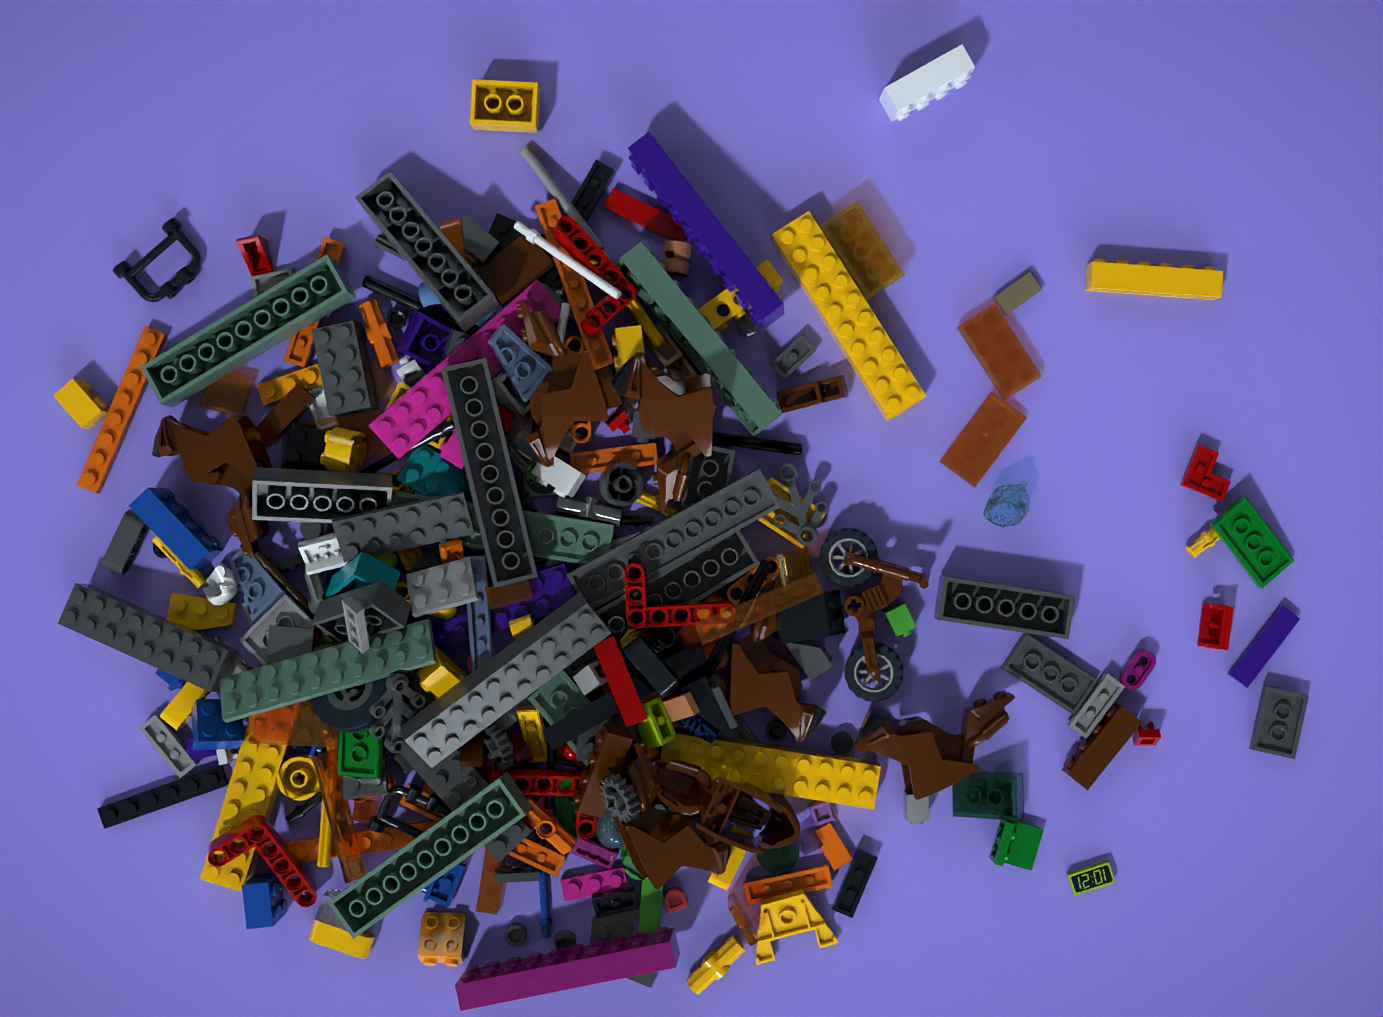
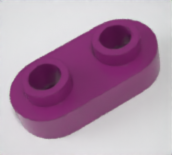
M1147 650L1135 652L1120 674L1121 684L1130 690L1139 689L1156 665L1155 655ZM1141 657H1145V658H1146V661H1145L1144 664H1141V663H1140V658H1141ZM1132 674L1133 680L1128 682L1127 678Z

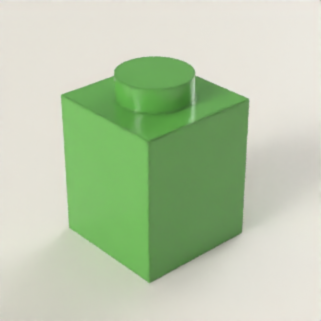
M901 602L883 611L896 637L900 635L903 638L913 633L912 629L916 628V625L905 603Z

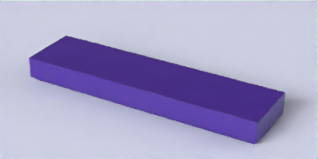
M1280 605L1229 671L1228 675L1248 688L1300 618Z

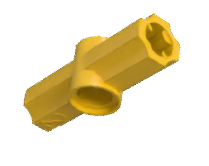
M732 935L716 951H711L703 959L701 965L688 976L686 983L694 993L699 995L715 979L718 980L724 976L729 970L730 965L746 951L740 940Z

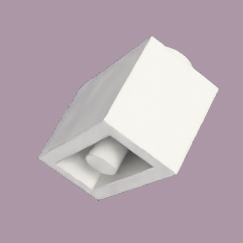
M555 456L554 466L547 468L537 463L531 472L537 476V482L545 487L548 484L555 487L553 492L563 498L566 495L573 498L586 475Z

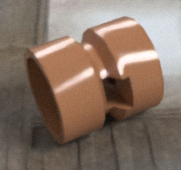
M664 241L663 255L666 258L662 260V263L668 269V275L688 276L690 263L687 259L691 258L692 244L681 241Z

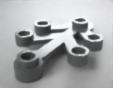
M784 464L779 469V476L782 480L786 481L793 505L780 499L777 494L775 496L781 505L780 509L797 517L799 526L787 521L786 517L782 514L775 515L773 523L776 527H783L795 533L797 541L801 545L811 546L818 539L816 527L823 514L828 511V505L823 501L817 502L814 507L815 513L809 523L806 513L816 494L821 491L822 485L819 481H811L808 485L809 490L801 502L794 479L797 475V470L792 464ZM786 468L792 471L789 477H786L783 473ZM813 483H817L819 485V489L817 491H813L811 489V485ZM819 504L825 505L823 512L818 511L817 507ZM779 516L784 519L781 525L776 524L775 521ZM805 531H809L811 533V537L809 539L803 538V533Z
M393 673L386 680L387 690L369 709L371 715L379 718L376 723L370 726L369 733L376 739L381 738L385 733V725L392 718L391 734L386 737L384 745L391 753H400L405 747L404 739L401 737V714L409 720L418 714V712L415 713L402 703V694L408 697L411 704L416 708L423 707L426 703V698L421 693H416L408 687V678L404 674ZM392 698V704L385 710L384 706Z

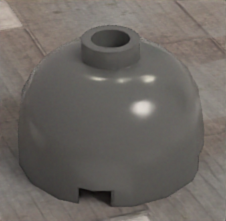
M619 462L607 467L602 472L599 480V490L602 497L608 503L614 506H628L641 497L644 488L643 478L635 470L637 468L627 462Z

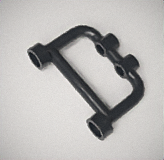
M176 218L169 219L162 226V230L168 236L133 267L125 260L117 264L113 269V273L119 279L124 277L146 301L158 302L166 296L168 299H172L179 293V290L176 288L182 282L188 285L196 278L193 272L200 265V253L180 230L182 225ZM178 240L191 255L192 260L190 264L181 268L174 278L160 287L158 292L154 294L149 293L135 276Z
M412 784L409 788L400 785L393 786L389 789V793L385 794L377 815L370 818L368 828L374 832L382 833L386 826L389 825L415 838L424 832L387 815L391 802L397 794L405 796L410 802H418L424 805L430 811H438L444 816L452 811L441 803L442 799L437 794L432 793L429 797L422 795L423 789L418 785Z

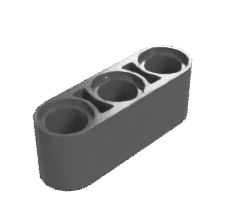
M129 509L122 517L102 560V566L121 575L126 574L131 567L149 528L133 510Z

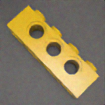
M767 259L756 267L774 292H778L781 289L780 284H782L783 279L770 261ZM727 289L698 309L700 314H704L709 319L712 329L719 333L728 327L727 323L733 318L737 321L746 314L735 301L734 291L730 293ZM720 306H726L729 309V314L722 317L718 315L717 309Z

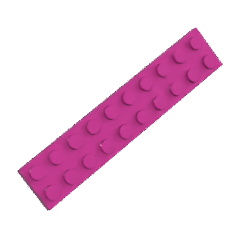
M537 279L368 424L372 431L398 459L451 414L441 372L442 367L486 358L492 379L503 367L487 341L500 324L507 326L523 341L521 328H525L524 319L519 320L517 306L521 305L520 300L526 302L531 313L544 310L545 313H548L553 324L559 320L561 307Z

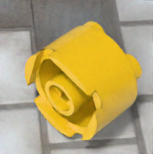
M340 427L327 430L324 438L326 443L325 451L321 454L320 463L325 465L327 470L358 473L359 471H355L357 466H362L366 454V442H362V437H366L365 434Z
M304 752L284 762L278 772L277 783L280 791L285 796L296 801H302L311 798L323 788L325 763L319 755L312 759L308 757L309 754Z

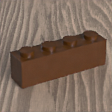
M1117 703L1114 706L1111 705L1105 713V717L1096 725L1090 736L1079 743L1077 752L1066 759L1062 771L1088 790L1141 725L1142 721L1123 706Z
M604 723L601 731L597 732L595 747L588 755V765L586 770H583L581 773L579 788L574 791L572 798L578 813L603 817L606 806L603 802L605 798L600 794L603 791L600 788L601 780L613 773L615 775L620 774L633 741L628 729Z

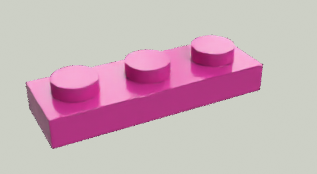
M624 865L613 867L610 870L603 869L561 878L560 882L564 901L629 887L626 872L623 869Z

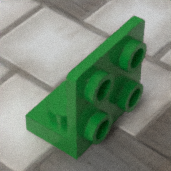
M1001 816L989 858L996 865L1003 866L1006 863L1032 870L1043 835V829Z

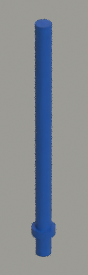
M535 795L534 801H536L540 795ZM536 833V842L545 845V839L540 838ZM538 869L540 871L539 894L541 910L539 925L542 926V937L549 938L551 937L550 924H552V918L549 915L547 873Z

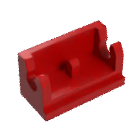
M1202 603L1197 646L1221 650L1229 649L1234 607Z

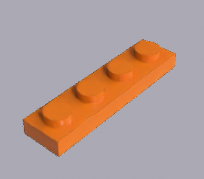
M656 443L569 453L571 467L583 474L602 472L607 467L619 462H627L635 467L656 465L658 460Z
M828 863L743 881L748 905L801 889L806 893L833 887Z

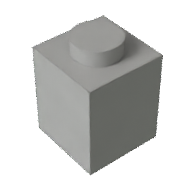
M904 791V817L907 821H910L911 824H923V821H929V796L916 800L913 796V791Z

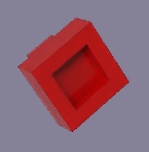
M497 404L503 431L506 433L511 429V423L516 418V414L514 412L508 413L506 411L507 408Z
M620 407L608 417L607 421H604L613 432L619 428L626 434L631 429L625 423L629 416Z
M1152 721L1148 723V729H1143L1141 724L1133 736L1134 746L1156 745L1161 738L1160 729H1154Z

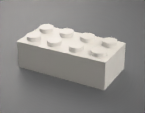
M962 44L886 86L879 100L891 122L896 119L902 121L909 117V112L917 108L920 111L929 105L930 100L934 98L940 100L948 94L950 89L955 87L957 90L968 83L967 80L972 77L971 73L975 66Z

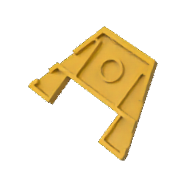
M803 889L760 900L755 950L756 965L775 960L771 945L772 940L806 931L815 930L819 948L838 944L836 935Z

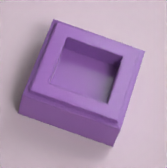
M818 801L808 805L815 827L835 821L830 802Z

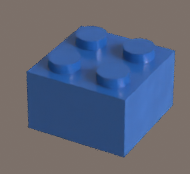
M196 699L192 707L193 750L239 749L244 741L243 718L226 723L222 720L221 699Z
M274 872L254 874L242 885L247 929L273 927L287 912V901L283 898L285 886Z

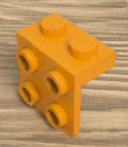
M425 912L422 915L417 954L420 962H423L426 966L445 963L446 966L456 967L458 964H464L463 941L466 917L463 913Z

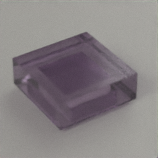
M812 826L800 831V835L795 841L804 855L820 849L823 845Z

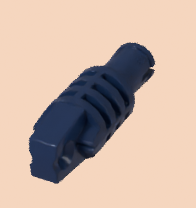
M697 714L677 721L679 725H684L685 729H689L691 733L694 732V735L710 743L715 741L720 730Z

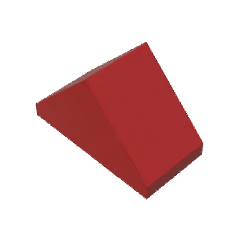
M253 235L236 239L251 276L273 272L268 242L260 235Z

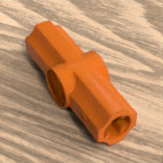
M378 300L362 303L359 305L367 327L365 331L370 344L375 348L381 367L384 368L398 363L399 357L392 341L394 337L388 322L384 319Z
M530 796L526 798L533 809L523 819L536 830L540 838L546 839L563 855L568 853L576 844L577 839L557 822L556 817L552 813L546 812ZM549 823L552 827L546 829L542 827V824Z

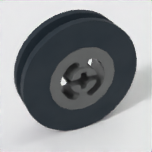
M388 677L349 688L351 689L350 691L344 689L310 699L312 709L321 721L338 731L359 733L369 730L370 726L379 720V718H375L370 714L369 709L387 690L386 680ZM392 698L384 706L385 710L392 704Z

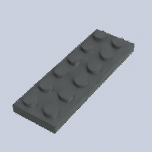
M464 490L332 520L344 563L353 560L361 552L376 556L475 534Z

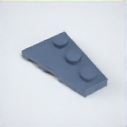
M500 324L487 342L523 402H527L552 367L507 326Z
M240 549L230 559V563L237 582L241 584L245 594L243 598L245 603L249 605L252 622H257L287 591L266 568L263 569L261 567L262 564L256 557L250 559L249 555L246 556Z

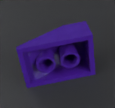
M415 310L396 350L434 368L441 362L451 328Z

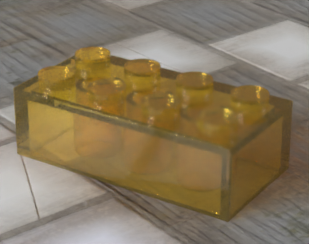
M857 201L819 226L866 301L904 277L905 274Z

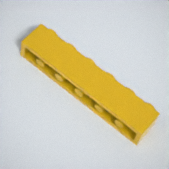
M1097 258L1086 266L1085 291L1216 300L1222 297L1224 271H1218L1216 267L1212 266L1194 269V265H1181V268L1172 267L1173 264L1160 263L1159 266H1151L1150 262H1137V265L1129 264L1127 260H1116L1115 263H1108L1107 259Z

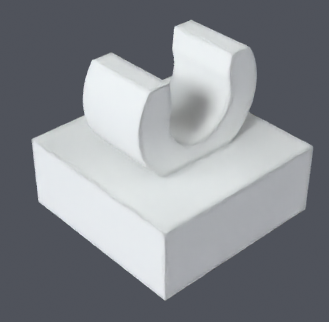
M407 356L399 359L402 367L396 371L407 385L426 374L422 366L415 359L410 361Z
M232 749L216 750L219 765L228 764L238 756V753H234Z

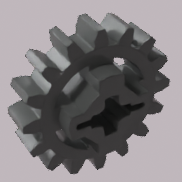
M491 723L483 730V750L486 752L489 761L494 763L498 770L504 771L514 765V758L512 756L514 747L507 733L504 730L502 731V728H499L497 723Z
M613 773L601 780L600 788L603 791L600 794L605 798L603 802L608 811L613 812V817L618 816L619 821L622 822L624 820L625 823L637 817V812L640 811L637 805L640 803L635 799L637 794L634 792L633 787L630 784H626V779L621 780L619 774L615 775Z

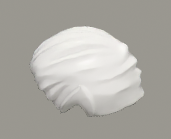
M223 563L218 564L206 580L209 587L203 589L206 597L213 605L226 604L235 596L238 588L233 570L226 567Z

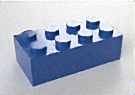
M148 487L129 507L189 570L205 568L223 551L219 547L220 542L214 536H209L204 531L205 526L189 515L190 511L186 506L177 503L174 499L175 495L169 489Z

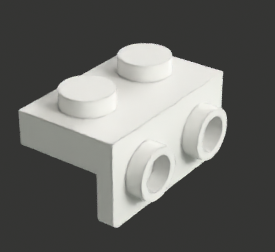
M335 533L298 542V549L305 562L307 575L343 567L349 563H344Z

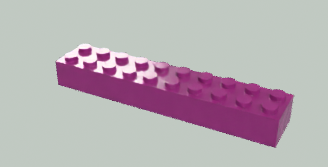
M660 927L651 933L640 931L631 937H625V935L614 937L612 941L596 940L591 943L592 945L583 946V944H576L570 947V949L563 951L562 948L551 950L548 954L541 955L540 952L529 955L528 958L520 959V957H513L504 963L493 961L484 967H479L478 965L466 968L455 984L460 1010L463 1011L676 968L680 951L675 929Z

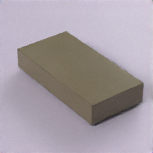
M1029 272L993 299L1006 316L1040 292L1042 288Z

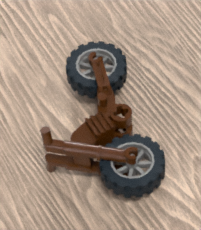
M852 528L841 529L829 535L822 544L819 562L824 575L831 582L840 586L854 587L863 584L873 573L883 574L882 579L876 585L862 590L861 595L851 594L844 604L847 614L854 616L858 620L859 636L862 639V645L853 650L846 661L845 680L849 689L857 697L869 702H880L890 698V696L898 691L903 679V664L899 655L891 647L883 643H875L876 610L888 606L899 596L903 588L902 580L919 583L923 589H926L929 583L926 575L880 560L874 541L866 533ZM845 541H851L847 551L840 544ZM854 542L860 545L862 550L854 552L852 550ZM837 546L843 552V556L833 555L834 549ZM833 559H843L842 564L836 568ZM844 565H849L850 574L840 571ZM853 566L860 567L861 569L854 573ZM852 599H855L857 603L861 602L858 610H854V607H849ZM879 657L883 658L888 664L880 667ZM862 660L866 664L867 670H858ZM890 667V677L882 674L881 671ZM858 673L868 674L869 676L862 683ZM880 677L887 680V682L881 687H879L878 679ZM871 678L874 680L876 688L866 686Z

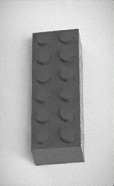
M259 467L254 469L252 481V520L332 523V520L335 518L391 506L392 474Z
M940 575L934 618L948 622L1069 639L1075 596Z

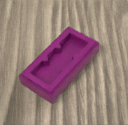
M578 836L576 844L571 849V853L610 870L620 849L593 837L584 839Z

